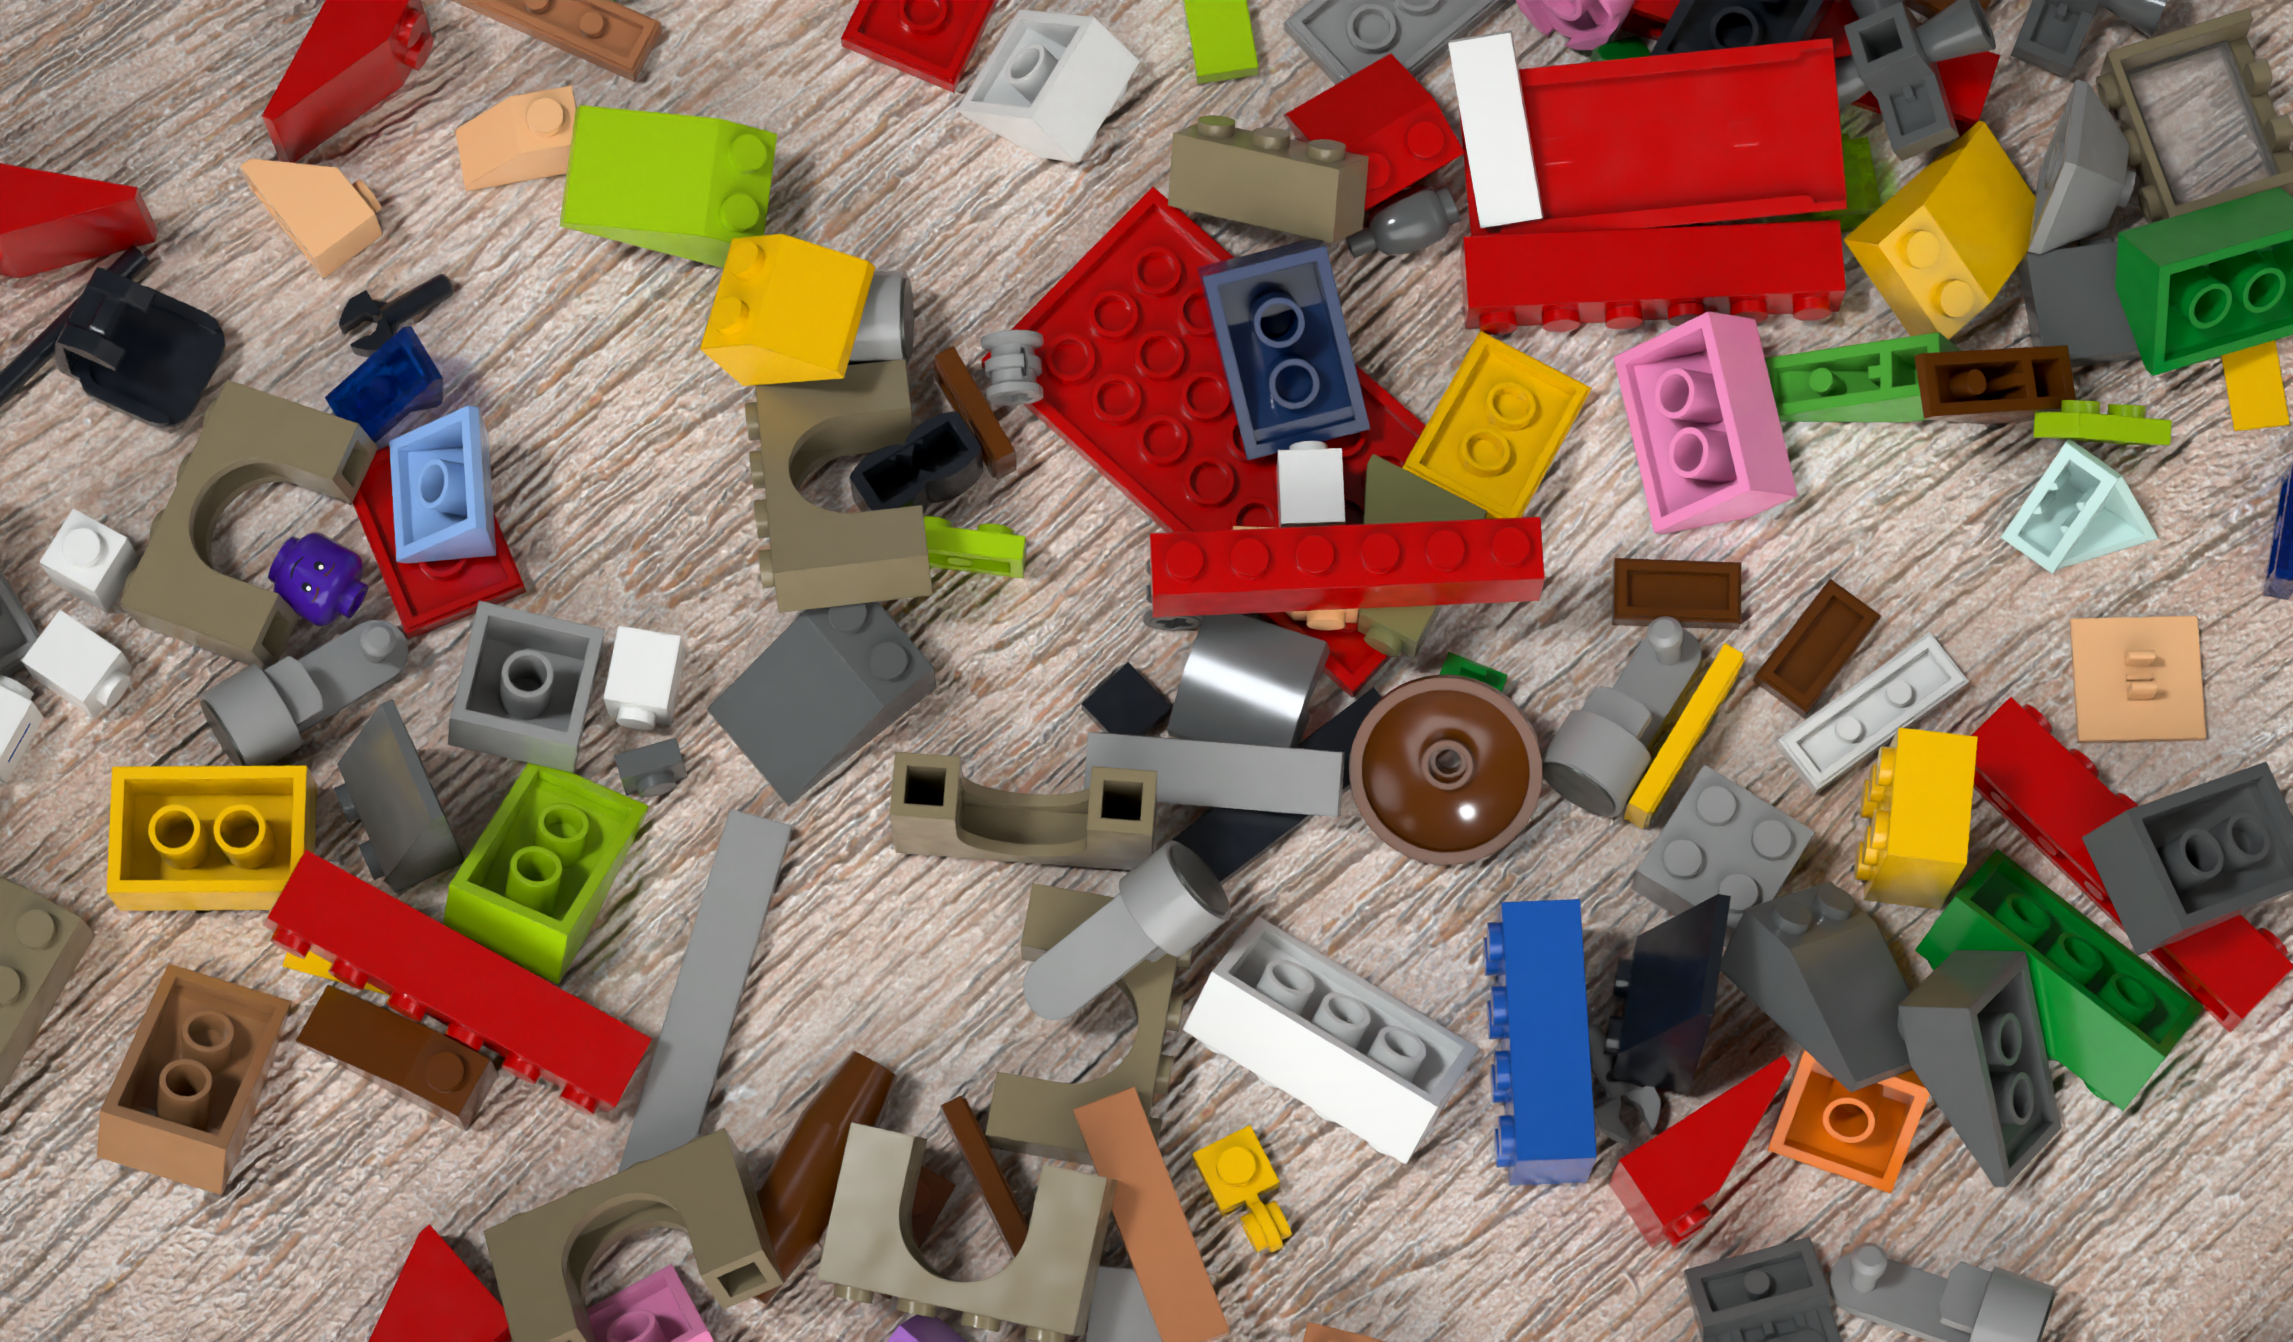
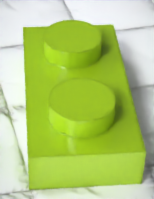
M2062 400L2061 412H2035L2033 437L2068 440L2070 438L2072 441L2120 445H2170L2172 420L2146 418V406L2108 404L2107 414H2100V402Z
M924 516L929 567L1024 578L1027 556L1026 536L1015 535V530L999 524L978 525L977 530L954 528L950 521L943 518Z

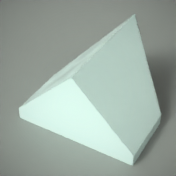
M2070 438L2065 442L2001 536L2003 540L2051 574L2064 567L2159 539L2122 475Z

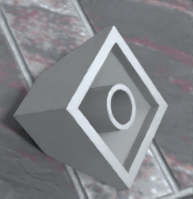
M2075 80L2040 165L2028 252L2043 254L2105 230L2115 207L2125 208L2130 200L2136 177L2135 171L2127 170L2130 143L2090 84L2086 81Z

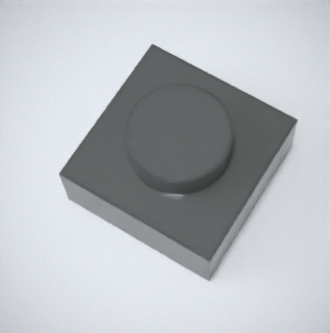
M676 737L614 755L626 795L638 792L640 797L658 796L673 790L677 786V780L688 777Z

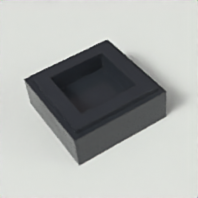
M1129 662L1081 704L1082 711L1104 733L1146 736L1172 712V707Z

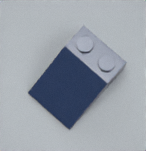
M1312 238L1197 267L1247 460L1278 453V450H1289V447L1297 442H1322L1370 430L1327 246L1322 240Z

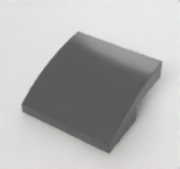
M1242 614L1205 615L1190 652L1174 701L1167 728L1169 736L1179 739L1297 748L1310 719L1307 705L1330 654L1328 643Z
M1810 1237L1684 1270V1278L1702 1342H1842L1829 1306L1830 1292Z

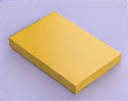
M1480 331L1402 468L1486 510V519L1520 518L1531 502L1592 388Z

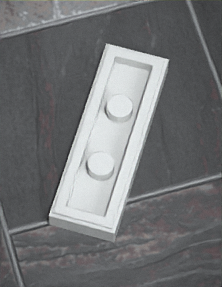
M1512 30L1450 40L1448 45L1480 228L1543 218L1544 213Z
M1928 632L1777 741L1776 747L1812 793L1816 795L1878 751L1881 746H1885L1892 741L1899 727L1910 728L1963 690L1969 681L1933 635Z

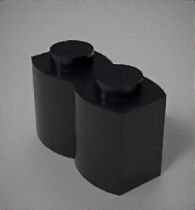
M946 412L931 417L916 427L904 444L881 448L865 457L854 468L850 475L853 500L861 512L922 505L924 513L930 503L953 499L966 492L976 483L984 471L982 447L959 412Z

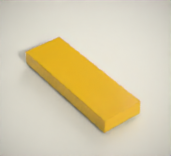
M1724 643L1630 799L1624 819L1641 829L1645 826L1648 828L1738 678L1745 661L1742 652Z

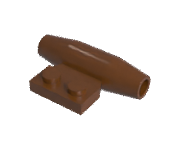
M852 1051L802 1111L756 1190L784 1283L817 1243L823 1251L851 1122L879 1128L898 1077L884 1066L856 1051ZM921 1166L912 1208V1228L919 1249L956 1186L924 1166ZM782 1285L752 1298L767 1305ZM878 1293L881 1296L887 1298L888 1300H891V1298L893 1297L891 1295Z

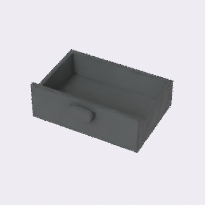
M2113 237L2079 242L2077 244L2078 247L2051 250L2043 254H2025L2016 269L2022 283L2032 347L2068 345L2071 368L2141 359L2115 289L2118 241L2115 242Z

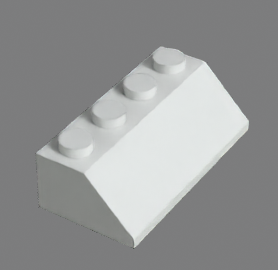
M1259 916L1211 972L1182 1029L1200 1040L1210 1051L1227 1056L1255 1073L1263 1083L1274 1088H1280L1310 1106L1321 1118L1338 1123L1366 1140L1376 1151L1392 1156L1404 1164H1407L1431 1130L1479 1050L1477 1046Z

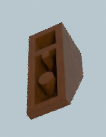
M2068 345L1921 353L1914 356L1924 419L1970 424L2026 422L2034 420L2035 412H2061L2062 400H2076Z
M327 985L296 1039L297 1044L465 1131H468L498 1077V1073L489 1058L431 1028L330 985Z

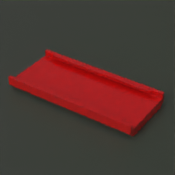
M1833 38L1519 69L1544 213L1541 219L1480 228L1460 114L1462 145L1465 151L1463 156L1471 231L1469 237L1641 229L1848 209Z

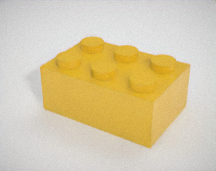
M1899 727L1890 746L1880 747L1877 763H1872L1869 780H1864L1860 802V817L1871 819L1870 826H1866L1864 841L1858 842L1855 858L1854 879L1865 881L1863 901L1941 909L1967 864L1977 736Z
M112 767L106 893L120 911L271 910L304 851L308 850L315 854L317 783L308 767Z

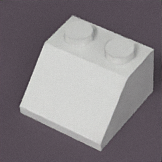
M1019 9L957 110L966 118L1040 158L1078 163L1082 155L1094 144L1097 131L1114 103L1126 92L1128 80L1140 61L1095 17Z

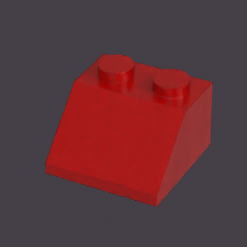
M1392 53L1283 115L1295 137L1300 142L1308 143L1319 139L1334 140L1344 143L1346 145V152L1369 157L1364 212L1465 153L1435 99Z

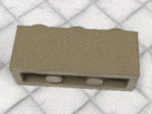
M1216 115L1199 117L1197 124L1173 133L1168 206L1330 243L1363 230L1369 157L1346 152V145L1344 143L1325 139L1304 143L1291 140L1290 132L1283 129L1263 127L1256 128L1253 131L1236 128L1234 119Z

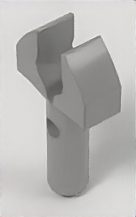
M1596 1024L1589 1025L1591 1066L1606 1094L1603 1105L1594 1110V1120L1601 1133L1619 1143L1630 1145L1632 1138L1619 1117V1111L1622 1106L1621 1100L1623 1099L1628 1106L1635 1107L1642 1113L1643 1122L1649 1134L1652 1135L1659 1118L1661 1099L1655 1087L1645 1086L1641 1088L1632 1083L1612 1080L1615 1056L1603 1054L1606 1036L1601 1026Z

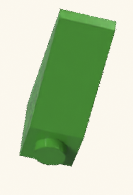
M1940 332L1769 357L1765 358L1780 422H1915L1929 419H1924L1914 356L1921 353L1962 350Z

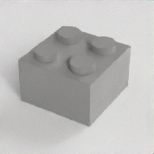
M479 601L450 715L448 745L573 773L601 659L605 629Z
M1704 764L1637 869L1631 889L1675 916L1716 894L1731 896L1724 946L1727 947L1746 908L1778 897L1807 851L1815 831Z

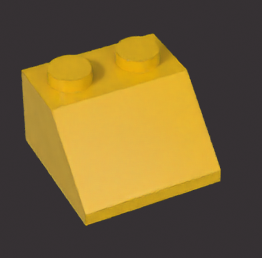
M785 234L733 238L700 350L743 386L844 378L876 267L867 260Z

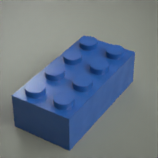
M1580 899L1501 902L1497 921L1487 922V937H1483L1485 976H1496L1497 986H1491L1490 1000L1487 1001L1488 1038L1500 1039L1501 1051H1495L1494 1064H1491L1490 1068L1492 1103H1504V1115L1498 1116V1128L1494 1129L1496 1167H1508L1509 1186L1585 1183L1590 1176L1597 1155Z

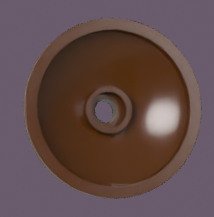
M1450 674L1431 675L1399 685L1384 695L1369 710L1360 724L1353 741L1349 762V779L1351 791L1361 816L1384 843L1401 854L1418 861L1440 865H1456L1473 862L1492 855L1505 847L1522 831L1531 818L1539 799L1543 779V759L1539 741L1531 723L1522 710L1508 696L1489 684L1473 678ZM1443 750H1453L1460 756L1461 763L1456 767L1447 768L1440 764L1437 755Z

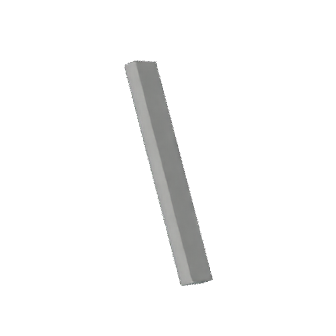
M733 809L729 810L617 1173L628 1169L637 1162L648 1161L683 1146L700 1136L792 836V825Z

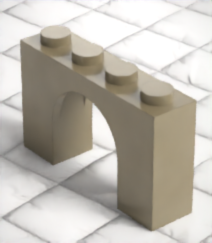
M905 359L848 365L845 377L841 379L755 385L757 402L745 403V414L749 441L760 440L761 450L749 451L753 489L765 488L766 499L754 500V511L758 539L770 538L771 548L758 550L763 589L775 587L779 613L933 595L922 505L856 513H840L820 508L807 501L798 492L808 475L828 461L848 455L872 453L887 446L905 443L908 436L914 430Z
M226 380L219 397L213 399L206 409L203 419V430L192 453L188 454L179 466L176 478L177 485L166 508L161 510L153 520L150 529V542L139 565L133 567L125 579L120 606L141 627L249 665L255 663L263 670L279 661L299 615L278 593L215 571L211 558V539L215 525L224 509L237 496L250 488L270 482L297 484L353 503L378 446L358 423Z
M895 752L889 816L896 853L1133 870L1154 852L1157 814V771L1092 766L1090 787L1085 790L1067 794H1025L997 790L968 780L962 772L961 756Z
M1032 883L1021 941L1022 960L1035 962L1115 897ZM1194 947L1180 957L1167 953L1156 962L1145 959L1114 983L1123 991L1132 1004L1137 1018L1138 1031L1130 1052L1118 1067L1110 1073L1093 1081L1070 1084L997 1071L985 1138L990 1148L1093 1166L1073 1115V1109L1134 1086L1156 1143L1159 1145L1162 1119L1151 1118L1155 1093L1165 1095L1168 1093L1174 1056L1163 1055L1162 1051L1166 1030L1179 1031L1185 993L1173 992L1177 968L1190 969Z
M851 1122L817 1275L819 1280L836 1283L833 1296L872 1304L874 1292L899 1297L896 1310L932 1318L936 1317L938 1306L963 1311L960 1324L995 1332L1000 1331L1002 1320L1027 1325L1024 1338L1039 1342H1064L1066 1334L1072 1336L1085 1335L1118 1180L1043 1164L1029 1230L1017 1256L1007 1267L991 1277L974 1282H960L943 1275L925 1259L913 1233L912 1208L927 1139Z
M723 1128L708 1135L698 1136L683 1146L648 1161L637 1162L622 1172L589 1186L576 1188L566 1196L528 1212L515 1214L507 1221L483 1230L512 1341L595 1342L585 1304V1292L589 1276L598 1260L610 1247L626 1236L649 1228H673L689 1235L700 1276L723 1310L783 1285L782 1275L748 1164L727 1130Z

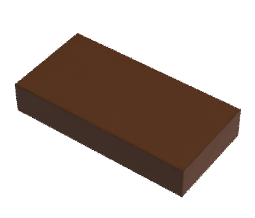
M952 346L935 355V360L933 361L935 380L953 411L959 412L982 447L983 462L991 476L999 480L1016 471L1015 449L955 347Z
M1615 558L1613 562L1612 625L1649 626L1656 618L1668 616L1676 619L1682 628L1739 630L1741 625L1742 562Z
M1829 579L1756 673L1753 682L1805 718L1878 624L1881 615L1832 579Z

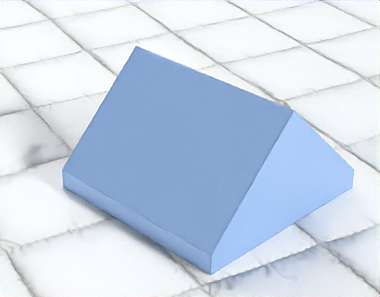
M465 406L390 440L396 562L417 563L496 556L489 436L479 407Z

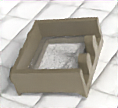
M2249 8L2106 53L2100 76L2096 77L2098 96L2108 112L2114 110L2121 131L2130 143L2127 168L2136 167L2143 186L2138 189V199L2142 213L2149 224L2276 187H2281L2293 197V156L2289 148L2293 140V126L2287 114L2276 115L2268 94L2272 83L2271 68L2265 58L2255 60L2246 36L2253 20Z

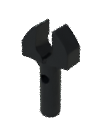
M439 274L388 303L372 300L367 290L349 299L339 321L342 334H345L358 327L362 322L371 321L377 323L376 330L371 335L358 339L351 343L350 346L355 355L369 358H384L399 350L395 339L399 325L451 297L454 294V286L445 274Z

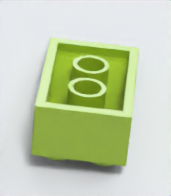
M580 105L575 111L559 226L724 268L733 238L764 236L777 133L720 118Z
M527 763L450 882L443 925L529 972L559 984L596 920L645 819L648 805L572 772Z

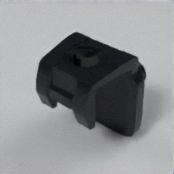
M96 267L55 343V357L58 370L80 381L84 392L92 400L147 425L165 429L180 425L194 412L223 357L226 344L224 333L217 320L208 313L148 286H142L119 274Z

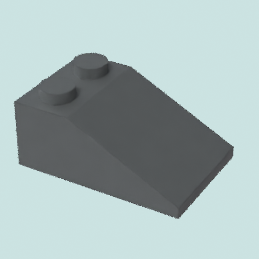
M878 602L808 609L707 710L786 805L790 806L937 688L935 671L932 664Z
M393 699L380 704L337 763L345 783L335 787L334 790L348 822L351 823L358 819L362 820L370 840L359 844V848L373 879L376 880L386 876L394 893H397L461 865L465 859Z
M2267 762L2126 810L2082 837L2137 956L2187 938L2293 892V816Z
M1829 881L1744 910L1721 960L1720 971L1850 1092L1913 1070L1910 1066L1906 1043L1901 1038L1897 1025L1898 1005L1910 994V991L1876 922L1854 902L1849 893Z
M1954 950L1898 1005V1031L1906 1043L1910 1066L1994 1187H2007L2062 1128L2026 951Z

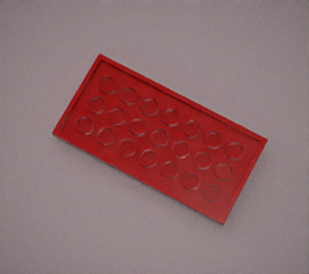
M1152 187L1011 329L1038 332L1043 335L1044 344L1040 348L1035 349V356L1040 357L1042 361V374L1036 377V383L1043 387V398L1040 401L1023 405L1167 533L1233 530V526L1279 528L1276 472L1278 453L1251 460L1246 458L1197 267L1233 259L1234 257L1180 209L1168 206V199L1155 187ZM988 352L981 359L982 368L984 370L985 361L991 358V352ZM1356 364L1355 367L1370 430L1322 441L1327 444L1328 449L1342 448L1345 525L1363 524L1365 478L1367 464L1371 456L1375 454L1402 468L1426 427ZM1285 612L1257 613L1267 623L1326 641L1330 654L1322 672L1351 698L1391 658L1373 649L1364 641L1366 635L1357 631L1358 619L1357 623H1345V627L1342 629L1327 631L1312 629L1306 625L1307 621H1293Z

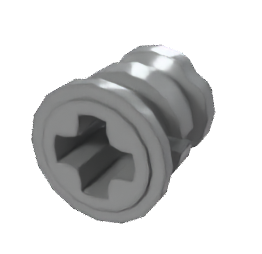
M1005 330L993 332L981 338L982 349L991 352V358L985 361L986 377L992 379V386L986 389L987 400L992 404L1013 406L1034 403L1043 398V387L1036 383V377L1042 374V361L1040 357L1035 356V349L1040 348L1044 344L1042 334L1029 330Z

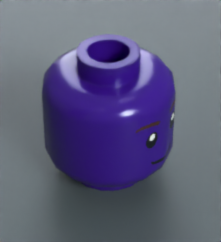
M319 532L308 533L301 539L295 536L288 539L276 555L268 574V579L274 583L273 592L278 593L300 617L316 626L330 625L341 614L351 618L361 606L368 591V585L361 582L364 569L361 557L354 551Z

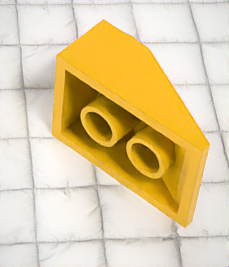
M1978 121L1843 240L1910 336L1940 332L1949 340L1992 302L2028 252L2035 196L1986 123Z

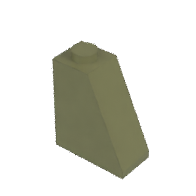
M1375 454L1371 456L1367 464L1365 478L1363 524L1486 519V510ZM1443 605L1359 609L1357 631L1365 634L1364 641L1382 654L1398 657L1402 653L1415 659Z

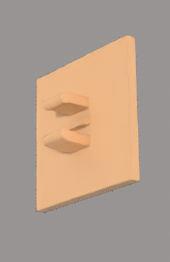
M2198 616L2071 618L2069 620L2077 743L2206 740Z

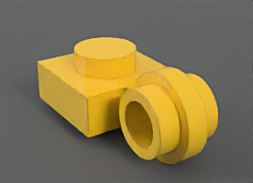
M1251 1125L1192 1153V1160L1221 1216L1245 1204L1249 1213L1240 1217L1239 1220L1254 1251L1258 1253L1267 1248L1270 1253H1273L1283 1248L1282 1240L1292 1236L1286 1218L1275 1200L1264 1205L1259 1199L1260 1196L1278 1188L1280 1181Z

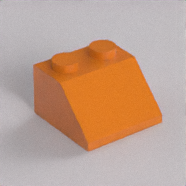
M1802 1047L1767 1150L1892 1193L1930 1093L1914 1070L1850 1092Z

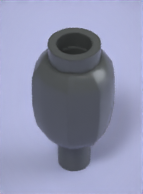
M1419 185L1397 193L1378 204L1370 213L1367 226L1363 230L1345 237V240L1354 259L1376 249L1387 255L1399 256L1418 251L1441 241L1446 237L1449 226L1460 222V216L1447 187L1435 191L1429 186Z

